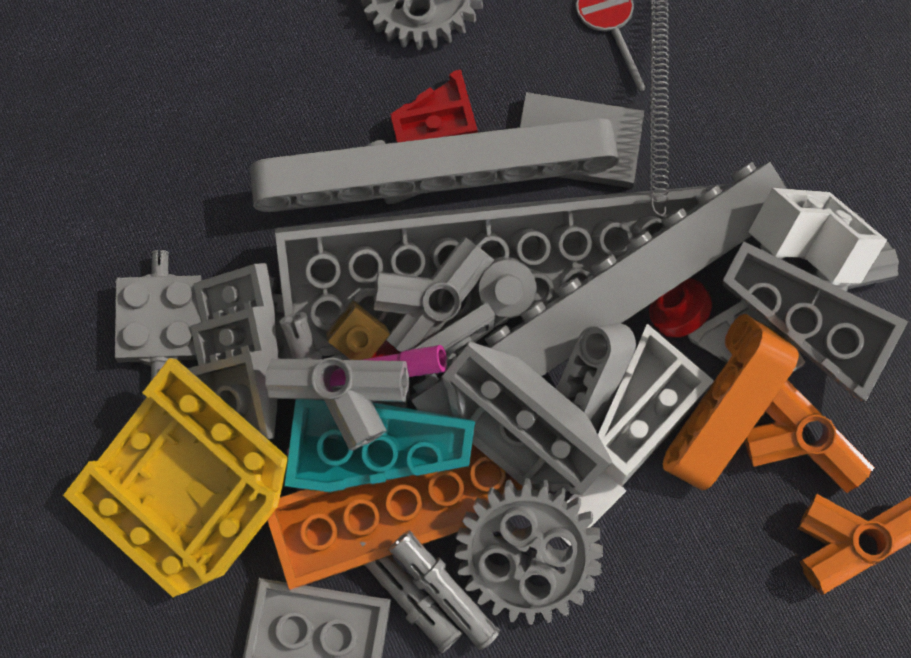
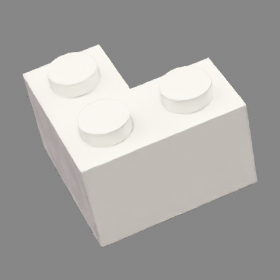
M772 188L748 231L761 243L760 247L763 251L779 259L784 257H800L808 260L818 269L817 275L833 285L861 283L887 242V239L833 194L821 191Z

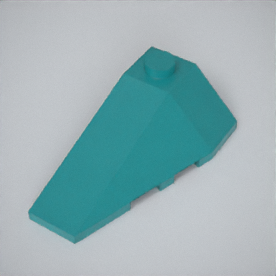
M296 399L285 486L333 492L344 490L347 487L381 483L395 478L411 475L418 476L469 466L475 420L373 403L387 432L367 445L355 450H349L325 400Z

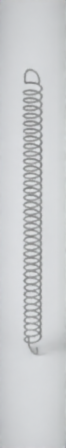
M668 0L651 1L650 198L652 199V208L659 216L665 215L666 207H664V213L659 214L654 208L653 201L664 203L669 200V197L666 196L669 193L666 189L669 187L667 183L669 178L666 176L669 174L667 170L669 158L666 157L669 154L667 151L669 148L667 145L669 142L667 138L669 135L667 132L669 129L667 126L669 123L667 120L669 117L667 113L669 111L667 107L669 104L667 101L669 98L667 95L669 92L667 89L669 86L667 83L669 80L667 77L669 74L667 71L669 68L667 65L669 63L667 59L669 57L667 54L669 51L667 48L669 45L667 42V35L669 34L667 31L669 28L667 25ZM665 3H666V5H667L666 7H665V6H657V7L654 6L655 4H665ZM655 9H658V10L666 9V12L660 11V12H657V13H656V12H654V10H655ZM665 14H666V16H667L666 18H664V17L655 18V17H654L655 15H665ZM655 20H657V21H664V20H666V24H665V23H657V24H655L654 21H655ZM666 25L667 27L666 29H654L655 26L662 27ZM656 31H657V32H665V31H666L667 34H666V35H664V34L655 35L654 33H655ZM655 37H658V38L666 37V38H667L666 41H665V40H657V41L654 40ZM666 42L667 44L666 46H654L655 43L662 44ZM656 48H657V49H665V48H666L667 51H666V52H662V51H660V52H655L654 50H655ZM656 54H657V55H664V54H666L667 57H666V58H664V57L655 58L654 55H656ZM655 60H658V61L666 60V61H667L666 64H664V63L655 64V63H654ZM655 66H660V67L666 66V67H667L666 70H664V69L655 70V69H654ZM655 72H666V73H667L666 76H665V75H658V76L654 75ZM655 78L667 79L666 81H654ZM655 84H667L666 87H654ZM655 90H667L666 93H654ZM655 96H666V97H667L665 100H664V99H658V100L654 99ZM655 102H666V103H667L665 106H664V105H659V106L654 105ZM655 108H666V109H667L665 112H663V111H660V112L654 111ZM655 114H666V115H667L666 118H655V117H654ZM656 120H666L667 123H666V124H655L654 121H656ZM666 126L667 129L657 131L654 129V127ZM657 132H660V133L666 132V133H667V135H666L665 137H664V136H659V137H657V136H655L654 134L657 133ZM657 138H665L667 140L665 143L654 142ZM656 145H666L667 148H666V149H655L654 146H656ZM657 151L667 152L665 156H657L654 153ZM658 157H665L667 159L665 162L654 161ZM666 164L667 167L658 169L654 165ZM665 170L667 173L665 175H657L654 172ZM656 177H666L667 180H666V181H656V180H654V178H656ZM665 183L667 186L665 188H657L654 185ZM666 190L667 193L660 195L655 194L654 191ZM664 196L667 200L657 201L654 198Z

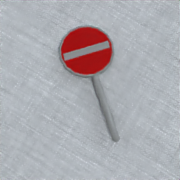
M577 0L576 9L578 17L593 30L612 32L637 89L644 91L645 85L619 30L632 17L634 9L633 0Z

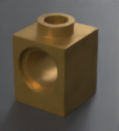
M352 300L326 333L328 342L351 360L371 358L390 335L386 325L354 300Z

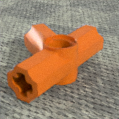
M788 380L765 410L775 422L754 426L744 440L753 467L807 454L845 493L859 487L875 468L835 428L832 421L823 416ZM819 421L823 429L821 438L815 443H805L802 436L803 428L809 422Z
M818 494L814 496L797 529L827 545L800 561L804 575L821 596L911 543V496L869 521ZM861 534L869 535L876 541L878 548L876 555L867 554L861 549L859 545V536Z

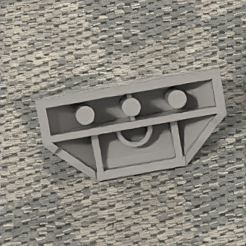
M469 342L442 376L444 386L448 390L449 404L453 416L475 420L472 444L522 486L525 478H529L532 489L539 490L542 482L548 480L549 491L557 492L563 486L566 488V491H570V494L582 495L612 462L587 414L519 357Z

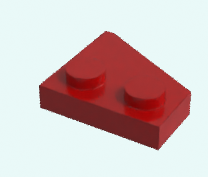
M461 69L450 73V81L435 91L431 87L419 94L415 101L404 104L390 114L396 143L478 133Z

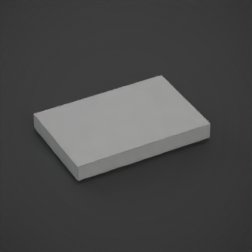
M526 92L520 128L595 118L608 119L612 123L619 157L618 164L603 171L558 177L633 188L645 110Z
M259 578L243 658H382L391 600L305 585L289 590L287 582Z

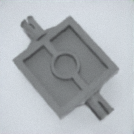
M158 250L151 252L152 274L143 277L116 278L115 359L117 363L141 362L151 366V381L169 358L177 359L178 361L197 360L190 325L201 322L193 283L202 281L201 275L175 276L168 274L169 252L165 250H160V256Z

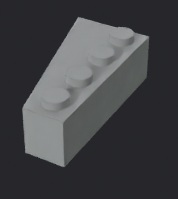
M744 241L723 279V286L775 331L782 334L796 349L859 402L867 401L908 321Z

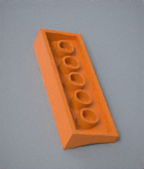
M472 444L470 464L466 467L418 476L411 475L395 478L381 483L347 487L344 490L333 492L304 489L280 497L278 507L268 518V523L288 588L293 590L393 555L388 549L395 540L408 530H411L422 545L458 533L459 528H468L462 522L465 513L472 512L477 514L473 508L477 497L489 503V488L494 487L503 495L506 481L511 480L516 490H522L523 486Z

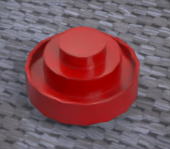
M688 278L651 303L649 308L650 319L660 333L668 337H682L691 334L708 319L712 309V298L701 282Z

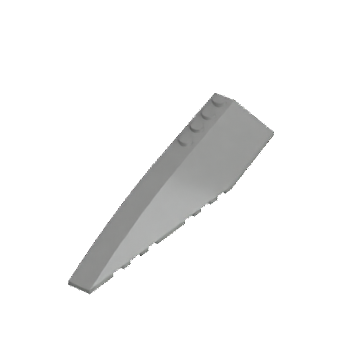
M721 184L718 186L720 187V189H722L728 184ZM714 185L667 189L669 191L666 195L669 197L667 202L658 203L653 201L654 208L659 214H663L664 207H666L664 216H659L654 212L652 199L650 198L651 191H640L275 228L285 317L292 314L294 320L293 311L295 306H293L292 300H296L299 284H307L302 312L307 315L315 346L321 348L323 356L343 354L328 342L326 333L352 300L386 325L389 332L403 315L402 313L373 310V295L377 272L432 278L464 236L493 259L509 257L525 264L534 275L537 286L535 299L531 306L540 301L546 306L559 297L556 293L558 288L576 277L580 282L584 281L594 274L591 269L594 264L611 254L617 259L629 251L626 244L645 231H648L652 236L664 228L661 222L662 219L682 207L685 212H688L699 204L696 197ZM657 190L654 193L662 195L666 194L667 191ZM659 196L654 198V200L665 201L667 198ZM478 282L461 302L458 314L452 319L447 320L439 332L483 305L477 290ZM446 289L435 290L429 297V306L434 309L445 307L450 300V292ZM496 315L494 327L507 323L508 320L520 315L513 317Z

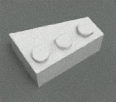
M648 324L598 433L612 460L604 472L621 487L702 400L714 382L713 379Z

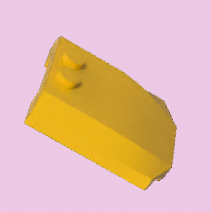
M169 358L142 392L146 399L98 461H89L63 496L168 594L176 597L213 581L226 573L278 507L288 457L177 359Z

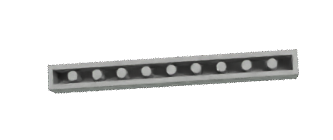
M751 161L730 174L733 182L722 189L716 184L696 197L699 203L688 212H685L682 207L661 220L664 228L652 236L648 231L641 233L626 244L629 251L617 259L611 254L591 267L594 274L584 281L580 282L576 277L558 288L556 293L559 297L545 306L540 301L520 314L524 321L509 330L507 325H503L484 338L488 344L485 347L519 357L542 377L570 358L577 340L584 329L592 326L624 322L752 236L748 231L772 188L787 189L771 162L755 166ZM459 355L448 362L450 366ZM435 373L429 374L412 386L416 393L411 395L409 399L416 410L453 416L449 404L448 390L445 388L442 379L443 375L437 378Z

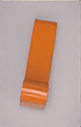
M748 314L740 315L729 327L724 343L732 354L731 358L675 437L664 456L663 469L702 491L710 488L720 476L792 374L798 361L799 353L797 349L782 334Z

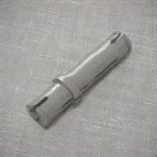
M411 530L406 531L394 541L388 550L414 577L413 583L418 589L424 588L434 598L447 615L475 644L478 650H482L491 644L498 636L500 629L485 616L472 599L449 576L444 569L446 564L440 558L435 559L413 535Z
M360 542L362 547L366 544V542ZM392 556L365 564L366 568L380 582L382 587L389 592L408 614L406 620L411 625L417 624L439 648L438 650L441 653L449 649L462 636L463 633L436 606L437 602L431 595L427 596L422 589H418L413 583V579ZM380 562H381V563L386 567V569L395 577V579L403 586V589L395 582V580H394V579L387 573V571L380 565ZM411 597L418 603V605L423 609V611H425L428 614V616L435 622V625L429 620V618L423 613V611L412 601Z

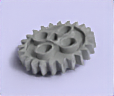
M361 0L362 6L366 7L364 11L368 21L374 20L373 25L377 33L385 30V35L389 42L399 35L401 46L404 48L410 39H413L418 50H421L424 40L428 39L433 48H437L438 37L441 36L451 43V31L454 29L459 33L465 34L463 21L475 23L476 15L473 9L483 8L482 0ZM417 10H428L423 16H413V13Z
M525 478L522 490H516L511 480L506 481L503 495L494 487L489 488V503L477 497L473 505L477 514L466 512L462 522L468 528H459L456 539L464 544L457 546L455 557L465 560L460 563L458 574L472 575L468 579L465 589L473 591L480 588L481 592L477 603L482 605L491 599L494 602L492 614L495 616L503 608L509 609L510 622L516 620L519 612L526 614V619L531 625H533L535 613L541 612L548 623L552 621V611L555 608L564 616L569 615L568 600L581 606L584 601V594L581 589L593 592L595 580L590 575L596 576L601 574V563L594 560L603 557V546L594 543L600 539V528H587L593 522V513L589 511L578 514L581 507V499L577 497L568 503L564 501L566 488L563 486L554 495L548 493V480L542 482L539 490L532 489L529 478ZM514 515L525 516L531 525L527 528L519 529L511 525L508 519ZM498 531L502 536H494L493 532ZM554 537H563L571 543V546L564 550H558L553 548L548 541ZM529 547H533L536 549V551H532L529 554V556L524 555L522 553V551L526 552ZM500 553L505 555L510 562L505 565H496L489 560L488 555ZM555 567H564L565 570L558 571ZM532 575H542L548 579L549 583L544 586H535L527 578Z

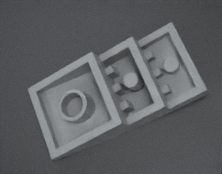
M260 263L193 283L201 322L190 325L199 366L188 368V370L267 439H271L275 436L278 399L268 397L265 381L266 369L270 364V359H278L274 304L267 264Z

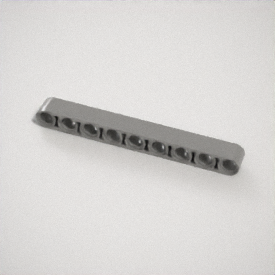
M604 118L266 158L253 162L249 170L253 207L262 212H277L598 172L617 165L619 157L611 121Z

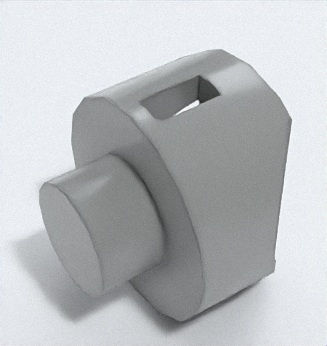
M509 257L494 259L493 263L484 271L477 285L481 302L483 304L488 303L493 312L501 317H513L526 311L535 299L537 288L534 275L528 267L515 258Z

